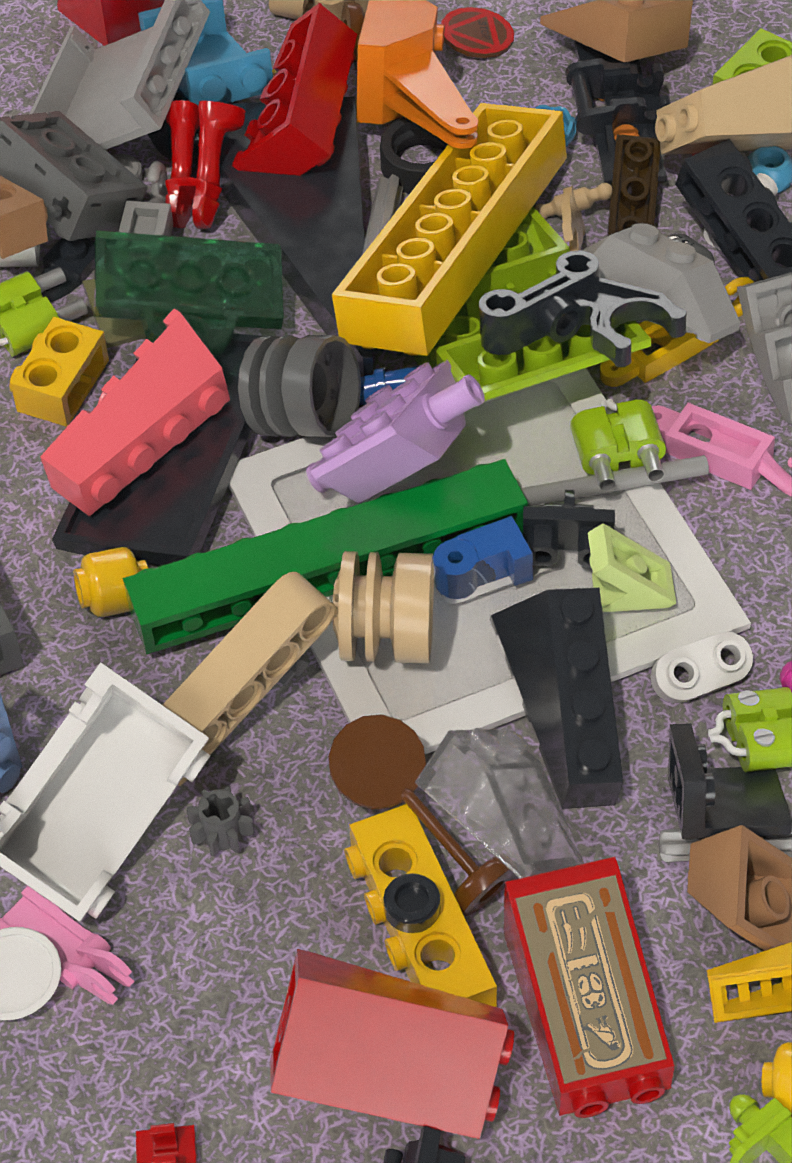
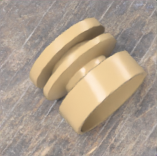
M344 551L341 568L335 580L333 591V604L336 608L333 618V630L338 641L340 660L354 661L358 638H365L366 660L368 662H375L381 638L391 639L395 662L430 663L434 604L433 554L399 553L395 562L393 576H383L378 552H370L367 575H360L358 552Z

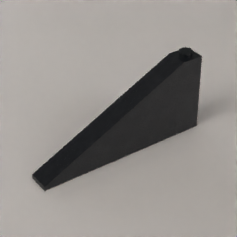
M343 97L340 110L342 117L336 127L333 141L335 148L331 157L323 165H315L301 176L238 171L232 166L236 154L247 150L251 142L250 139L244 136L250 121L258 120L266 105L262 102L231 104L246 111L245 121L241 129L226 132L224 135L220 155L221 192L325 334L339 336L332 293L362 256L365 243L355 97ZM200 129L195 133L193 151L199 150ZM350 344L359 364L360 377L373 375L372 349Z

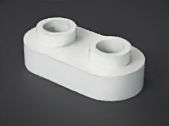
M716 633L668 651L661 656L651 670L652 687L656 694L667 702L684 703L743 679L752 667V650L748 642L736 633ZM722 649H728L734 654V665H728L721 659ZM675 666H681L688 672L689 678L686 683L680 682L675 678Z

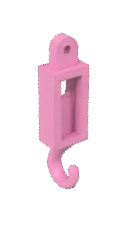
M687 403L681 413L664 406H652L663 441H665V453L678 459L705 455L708 461L709 473L749 490H752L762 475L783 493L792 497V476L773 459L774 436L691 403ZM693 431L711 440L704 442L689 436V433ZM792 457L788 459V466L792 468Z

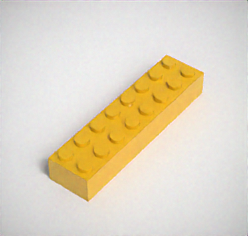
M480 103L473 112L479 121L478 130L476 131L478 134L477 144L467 149H458L447 145L332 293L339 337L345 338L349 344L367 349L378 348L404 352L408 355H429L567 159L563 111Z

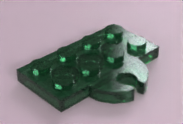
M96 230L94 317L141 320L145 336L154 343L167 328L163 320L175 308L181 312L196 334L201 337L202 342L211 354L216 356L222 353L232 341L235 327L281 330L284 320L281 244Z

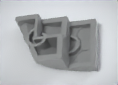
M791 272L737 287L743 317L757 363L778 411L788 424H792Z

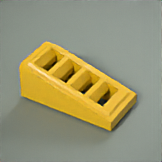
M792 942L706 970L714 1023L792 1011ZM772 978H782L781 983L771 984ZM759 981L760 990L750 993L748 982ZM737 984L739 997L728 1000L726 985Z

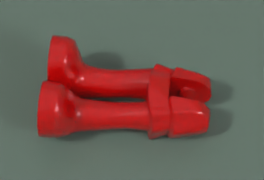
M183 100L171 102L165 118L167 124L171 127L172 170L170 179L165 180L168 192L165 196V203L171 204L174 228L186 227L191 216V210L193 222L197 229H210L212 227L220 205L217 200L222 191L220 187V155L223 138L226 132L242 128L246 112L243 108L215 101H199V105ZM200 129L197 177L194 178L192 177L193 144L195 133Z

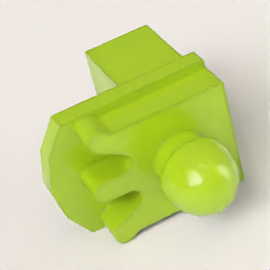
M739 1094L734 1096L729 1102L730 1114L736 1123L740 1122L742 1125L733 1131L735 1137L728 1143L731 1146L729 1151L733 1154L730 1163H751L766 1150L779 1163H792V1113L776 1098H773L760 1109L757 1106L758 1102L749 1095Z

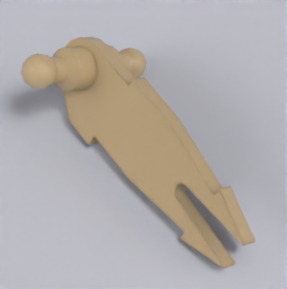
M601 183L598 187L592 189L586 187L574 189L573 186L563 189V194L554 196L552 202L537 204L534 208L545 220L553 215L562 217L564 242H569L570 251L581 250L583 236L585 235V225L581 211L591 208L596 201L610 199L612 186L608 183Z

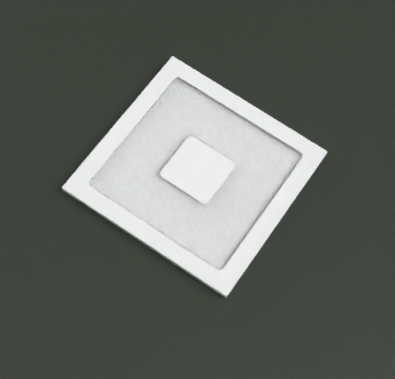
M584 368L484 401L483 404L464 412L466 426L439 460L361 503L374 500L386 493L400 492L422 485L431 479H441L467 471L479 464H489L502 459L507 461L520 488L591 476V474L583 470L570 429V421L580 411L600 407L599 402L602 400L606 401L587 369ZM607 406V409H606V413H607V414L615 413L613 410L609 409L608 406ZM304 437L238 461L228 486L254 537L281 529L290 523H301L329 514L338 508L358 505L357 502L331 488L324 493L318 492L311 485L307 477L306 468L323 457L319 450L335 438ZM629 461L618 463L619 470L631 468ZM661 483L575 498V504L594 505V509L615 510L614 530L670 562L676 597L675 605L670 608L603 612L611 682L652 667L661 656L673 649L719 632H733L737 634L750 629L751 622ZM558 501V502H552V503L564 504V501ZM544 504L531 507H544ZM558 550L557 563L551 566L533 565V580L514 586L510 577L507 576L477 587L473 594L461 599H452L442 595L437 590L434 579L430 663L395 662L391 639L381 638L375 662H368L366 660L365 638H358L354 661H341L338 641L333 630V620L310 648L348 723L362 716L379 714L400 719L416 732L424 746L425 754L526 716L522 706V696L514 676L511 677L505 661V651L499 636L495 635L490 616L548 589L593 588L592 568L583 567L577 563L578 551ZM333 595L326 597L333 603Z

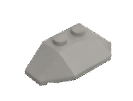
M644 223L634 224L632 227L609 235L582 250L594 254L598 258L599 277L662 292L675 305L687 311L686 333L695 334L696 339L712 343L739 330L740 320L714 262L697 253L693 246L676 242L660 234L656 227Z

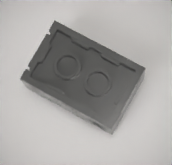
M60 111L48 112V114L43 112L15 115L11 118L9 116L0 117V176L44 200L48 212L47 222L53 227L54 232L58 236L68 241H75L118 233L126 201L142 202L148 186Z

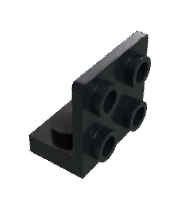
M670 724L668 781L682 839L696 838L702 840L740 825L745 826L763 839L774 835H789L792 833V820L776 769L745 772L742 767L707 768L705 744L696 743L692 724Z

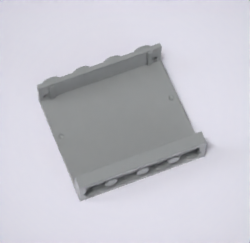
M165 0L153 27L96 50L75 25L70 27L29 114L43 112L48 114V112L60 111L105 150L160 130L185 73V68L188 66L210 14L209 9L201 0Z

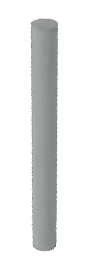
M705 455L663 462L661 465L665 474L657 482L648 480L644 466L613 471L616 485L614 489L606 492L599 489L595 475L524 487L521 490L528 502V506H536L544 503L564 501L565 489L575 490V498L707 475L709 473V466Z

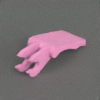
M27 886L21 892L23 897L0 918V929L24 927L38 931L46 936L53 943L60 957V981L72 990L78 984L101 1000L113 1005L118 1000L112 994L116 989L103 975L93 968L95 967L126 987H130L135 982L129 977L132 973L130 968L120 958L109 952L111 947L105 939L82 927L58 906Z

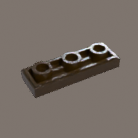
M617 134L607 237L638 223L654 226L661 149L660 141L657 138Z

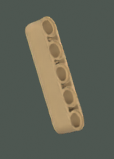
M289 572L271 586L165 701L163 706L209 737L202 750L211 755L327 629L335 615L336 608L334 604L300 573ZM183 777L178 785L181 786L188 779Z

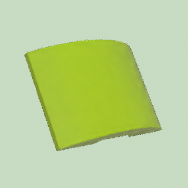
M534 206L429 355H413L418 365L429 362L432 368L448 360L451 364V373L455 383L468 374L473 376L483 390L485 401L610 360L592 348L590 325H582L578 332L568 341L559 343L545 336L507 355L491 354L481 346L479 300L487 292L498 289L511 290L519 294L556 275V261L558 257L570 252L569 246ZM636 321L620 324L614 329L616 333L631 340V353L651 347V338Z

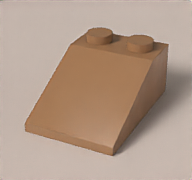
M596 0L543 15L540 19V25L625 63L687 48L693 0Z

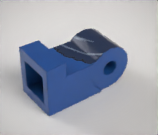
M512 516L458 535L456 538L440 544L434 551L435 585L437 590L448 598H466L473 594L477 587L507 576L510 577L514 586L533 580V553Z

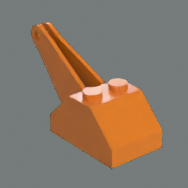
M369 0L358 42L356 122L385 124L404 116L439 137L451 147L467 149L475 146L478 139L476 132L478 130V118L467 106L443 68V64L436 57V51H443L445 25L437 24L438 7L427 0Z

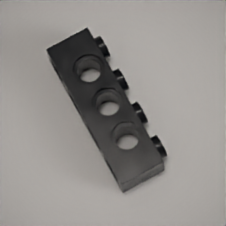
M728 139L686 158L675 185L740 277H749L754 282L791 273L792 222H789L778 207L773 192L769 188L764 187L753 172L747 156L739 152L733 142Z

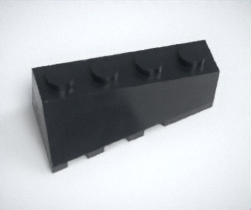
M600 588L548 589L490 616L495 635L499 636L505 651V661L511 677L514 676L523 699L522 706L528 722L532 723L540 743L539 750L561 808L572 809L616 805L623 785V775Z

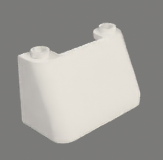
M101 662L84 684L87 688L79 698L81 704H78L76 701L69 709L68 716L6 802L3 801L0 805V867L79 922L83 920L87 913L97 919L115 893L114 890L107 886L182 778L185 777L193 782L211 756L202 750L209 737Z

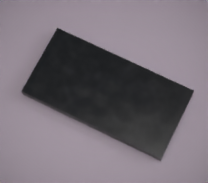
M152 325L146 339L154 343L167 327ZM193 329L222 367L230 401L217 414L210 416L192 431L183 442L175 445L158 459L147 472L140 474L123 488L112 501L104 504L90 517L69 502L52 538L56 549L87 555L89 553L127 547L134 554L136 561L145 560L146 563L167 565L185 559L194 553H200L252 430L246 423L240 408L238 392L239 370L247 348L254 339L262 336Z

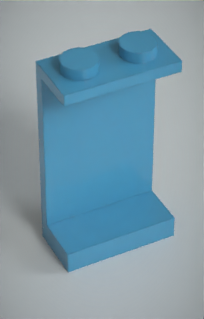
M201 0L209 9L210 14L188 66L185 68V73L177 93L184 101H190L199 105V101L230 103L261 95L264 87L273 78L270 50L264 48L246 53L227 32L223 0ZM162 7L138 13L141 31L154 26Z

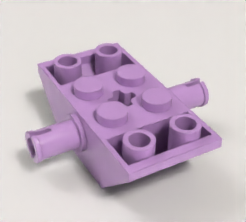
M446 360L434 368L430 366L429 362L417 367L404 377L406 382L394 390L390 385L379 389L365 400L367 403L365 406L350 416L352 421L336 431L337 437L319 450L323 457L306 468L307 477L311 485L320 493H324L331 488L359 504L439 460L466 426L464 412L483 404L485 401L480 384L469 374L460 381L455 382L451 373V364Z

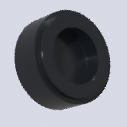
M414 873L404 874L392 880L385 889L383 897L384 913L388 922L397 930L405 933H418L427 930L437 921L440 914V893L435 883L426 876Z

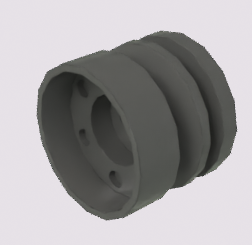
M264 335L254 339L245 351L239 370L238 392L240 408L246 423L256 434L277 437L282 435L294 437L299 434L306 437L336 438V431L352 421L350 416L358 410L360 404L361 378L359 364L353 348L345 338L336 335H307L302 338L292 335H284L282 337Z

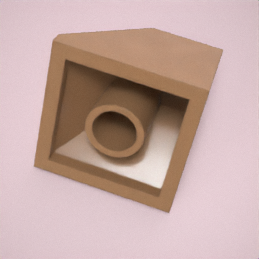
M743 825L691 843L687 892L726 927L764 951L792 942V858Z

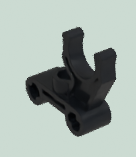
M581 250L570 251L558 257L556 261V275L519 294L511 290L498 289L487 292L479 300L481 346L491 354L507 355L545 336L559 343L568 341L578 332L582 325H590L592 348L608 357L615 366L626 367L631 363V340L616 333L614 330L616 327L629 321H651L663 326L671 337L678 338L686 333L687 311L671 302L662 292L599 277V260L594 254Z

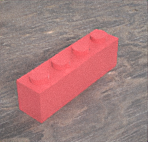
M175 308L163 320L167 328L155 342L152 343L146 339L133 353L138 360L120 380L113 375L102 387V394L98 405L91 413L82 410L40 456L51 488L89 517L104 504L112 501L123 488L140 474L147 472L158 459L175 445L183 442L192 431L210 416L217 414L230 401L222 367L181 312Z

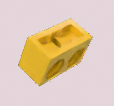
M53 317L44 332L39 333L35 337L31 352L23 364L17 366L11 375L9 387L13 393L17 412L67 427L109 362L104 331Z

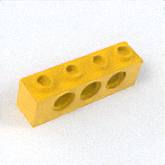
M407 804L349 824L351 846L344 848L345 858L353 878L356 880L364 877L370 890L364 893V899L373 923L377 925L384 922L390 938L385 939L384 942L394 970L405 969L410 982L497 1007V985L414 812ZM397 869L407 872L406 874H420L435 883L440 893V914L437 921L430 928L418 933H405L397 930L388 922L384 913V892L388 884L397 878L386 875L385 873ZM436 960L445 961L450 964L449 967L443 970H432L426 967L428 963Z

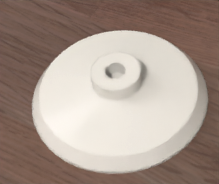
M24 927L0 929V1020H15L28 1016L45 1005L54 994L61 976V961L53 943L38 931Z

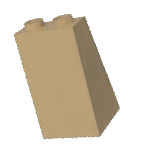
M792 55L705 87L656 110L655 133L660 141L661 155L699 153L728 139L733 142L739 152L754 151L761 147L776 146L783 150L792 149Z

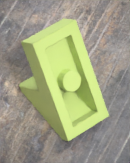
M604 523L588 532L591 553L590 566L593 570V588H600L602 612L670 608L676 604L670 562Z

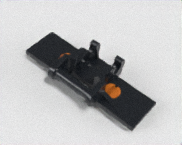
M574 40L578 62L570 64L566 68L565 75L567 83L573 88L578 112L575 118L576 128L581 134H593V143L597 149L603 182L612 185L617 134L657 138L655 133L656 110L671 104L668 95H662L661 97L659 95L664 82L662 64L659 62L652 64L651 74L643 78L639 59L624 63ZM598 98L604 101L605 106L594 108L593 99ZM660 151L658 182H664L667 176Z

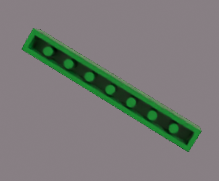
M505 459L489 464H479L467 471L441 479H431L422 485L400 492L386 493L368 502L348 508H338L329 514L301 523H290L281 529L253 538H242L233 544L205 553H194L185 559L167 565L141 570L135 575L123 578L129 610L147 655L235 627L271 586L289 572L300 573L325 597L332 596L344 551L358 552L360 575H367L370 552H378L383 576H393L395 562L399 553L433 554L434 556V551L445 541L510 516L513 517L523 534L524 506H528V502Z

